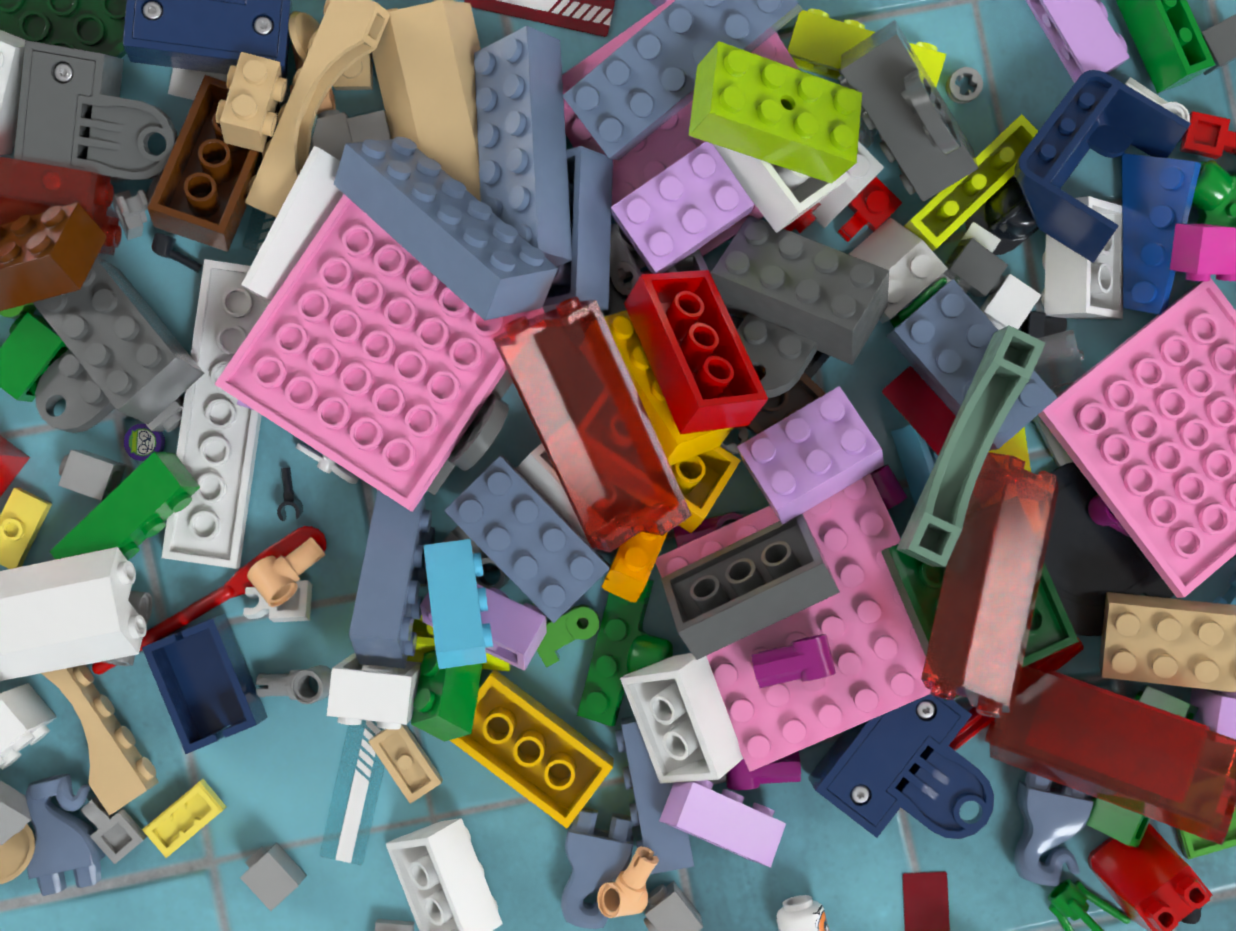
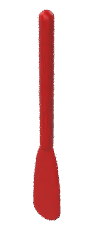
M303 526L266 548L241 567L223 586L147 630L146 635L142 639L140 652L142 647L163 639L230 598L244 595L246 587H254L248 580L247 574L251 567L259 560L268 556H274L277 559L282 555L285 558L310 537L315 540L325 553L327 541L324 534L313 526ZM96 662L92 664V671L95 674L101 675L117 665Z

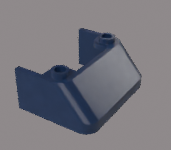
M1089 70L1084 72L1020 155L1014 168L1015 177L1035 224L1042 232L1094 263L1119 225L1062 191L1061 187L1089 149L1104 157L1115 158L1123 155L1131 144L1150 156L1168 158L1191 123L1103 71Z

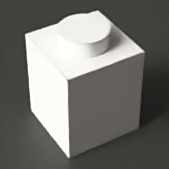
M1008 274L998 290L992 295L989 294L980 310L998 330L1008 325L1019 329L1041 297V294L1012 274Z

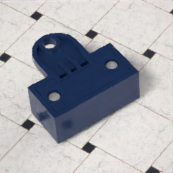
M127 0L123 47L130 62L226 75H228L231 65L237 66L240 53L244 52L279 61L282 78L286 79L290 43L288 25L289 17L292 13V0Z
M940 690L843 731L808 777L816 792L876 838H878L900 808L904 809L932 832L944 838L962 839L974 835L987 824L994 807V793L990 781L975 765L949 746L972 714L954 700L944 701ZM967 801H975L979 806L977 816L971 820H964L959 814L961 806Z

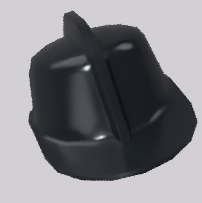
M1016 177L1010 178L965 222L966 232L971 224L975 222L1001 239L993 251L995 255H1003L1015 249L1039 230Z

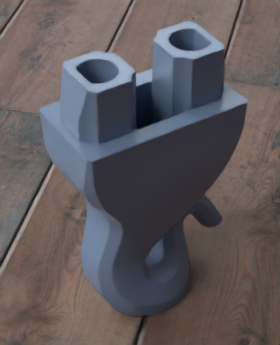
M1031 763L1025 782L1019 781L1016 798L1024 819V830L1015 849V868L1018 875L1025 880L1046 886H1058L1061 880L1063 863H1066L1071 873H1080L1077 861L1071 851L1064 847H1054L1071 839L1088 822L1093 806V801L1088 798L1089 778L1084 774L1065 771L1062 789L1052 788L1054 770ZM1052 849L1046 862L1039 861L1042 854Z
M60 774L34 781L29 784L25 795L31 822L35 830V850L27 866L28 879H37L42 896L55 894L67 888L65 871L73 870L77 888L92 886L101 880L100 860L106 855L90 837L95 830L80 818L66 812L75 811L85 803L90 786L89 784L81 786L77 794L74 795L70 774ZM52 796H56L62 809L52 803Z
M583 807L567 831L565 851L572 866V872L562 893L561 908L566 922L581 928L599 929L604 928L608 917L601 913L597 898L594 904L584 902L583 899L599 890L603 884L616 880L620 872L627 869L633 849L631 816L612 813L609 831L595 828L598 810Z

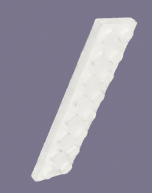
M204 259L190 356L205 374L185 391L176 456L197 481L200 488L191 496L192 501L186 508L173 513L167 519L161 558L234 569L240 568L262 415L255 410L237 405L238 399L216 386L215 383L269 305L241 285L251 267L248 265Z

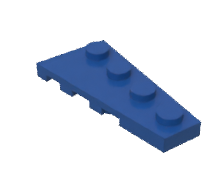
M1126 153L1122 155L1123 308L1159 315L1167 308L1176 271L1170 270L1176 223L1187 224L1201 163Z

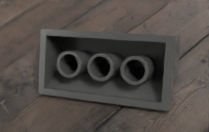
M803 514L783 525L778 521L661 578L677 632L696 660L840 593L830 568Z

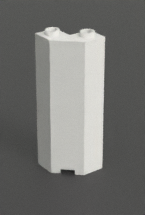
M118 547L0 571V681L139 654L142 639L146 635V622L128 601L132 584L136 579V572L133 564L125 558Z

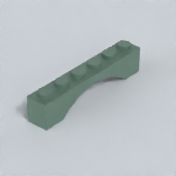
M1010 325L994 332L896 550L932 567H946L963 529L969 500L985 458L1006 416L1030 380L1046 344L1045 342Z

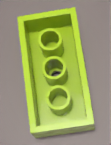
M718 41L697 65L688 136L832 184L857 163L862 93Z

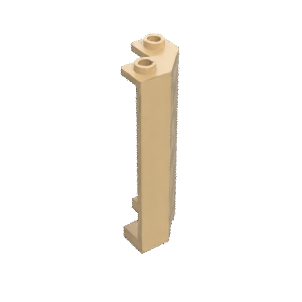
M434 0L430 3L402 9H387L391 15L376 50L372 52L391 139L405 137L412 140L422 153L428 158L437 161L441 165L442 170L454 180L463 183L466 186V190L481 201L474 53L481 50L471 4L454 0Z

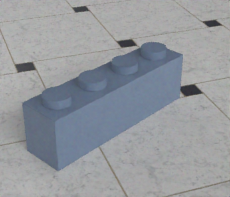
M635 716L621 718L622 729L615 730L619 753L626 752L629 766L622 767L626 790H634L636 803L629 804L633 827L640 826L643 839L636 841L637 848L642 846L651 849L654 852L653 856H657L659 859L650 875L694 867L688 833L659 821L673 783L660 784Z

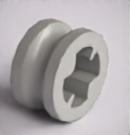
M970 67L956 70L946 82L947 95L952 101L959 104L971 102L979 96L983 88L981 75L977 70ZM965 76L969 78L968 84L973 87V92L969 90L965 95L960 94V87L955 85L956 79L960 81Z

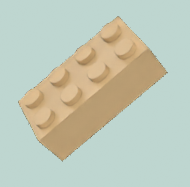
M1106 592L1099 659L1101 677L1236 693V605Z

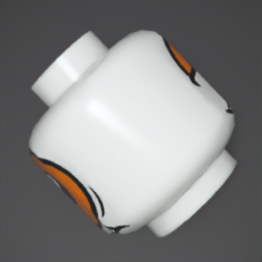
M799 895L786 899L783 902V907L777 912L776 920L779 931H829L823 905L818 901L812 900V897L809 895Z

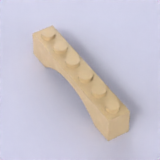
M326 0L323 9L324 17L319 29L313 33L309 40V52L305 62L294 75L293 90L288 102L281 107L278 113V125L274 135L265 144L260 168L249 182L246 204L274 217H277L309 156L312 128L318 110L329 89L343 72L360 58L377 48L391 15L377 2L372 0Z
M86 665L41 673L60 689L72 704L82 723L88 743L90 760L88 784L109 816L159 783L155 777L156 769L148 758L141 756L135 747L136 741L132 732L126 726H121L113 714L115 709L112 702L105 695L99 693L93 684L94 677Z

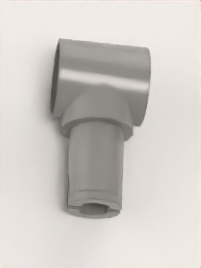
M318 665L306 670H291L289 674L260 673L257 676L256 685L268 686L257 688L256 692L258 697L288 696L291 700H297L302 704H312L329 696L332 670L327 666ZM310 676L314 677L318 682L319 689L317 693L310 688Z

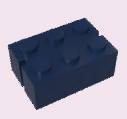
M226 614L214 617L142 647L185 754L217 742L223 737L226 738L256 726L268 717L261 699L257 695L256 687Z

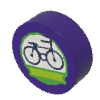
M137 424L132 426L125 434L124 447L130 457L138 461H145L154 451L163 452L165 437L162 432L151 431L146 424Z

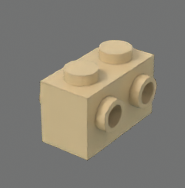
M241 52L237 66L231 65L229 68L226 82L229 93L226 100L221 99L219 101L216 111V123L221 125L224 143L263 153L267 137H272L277 122L275 110L278 101L283 102L287 79L282 78L279 61Z

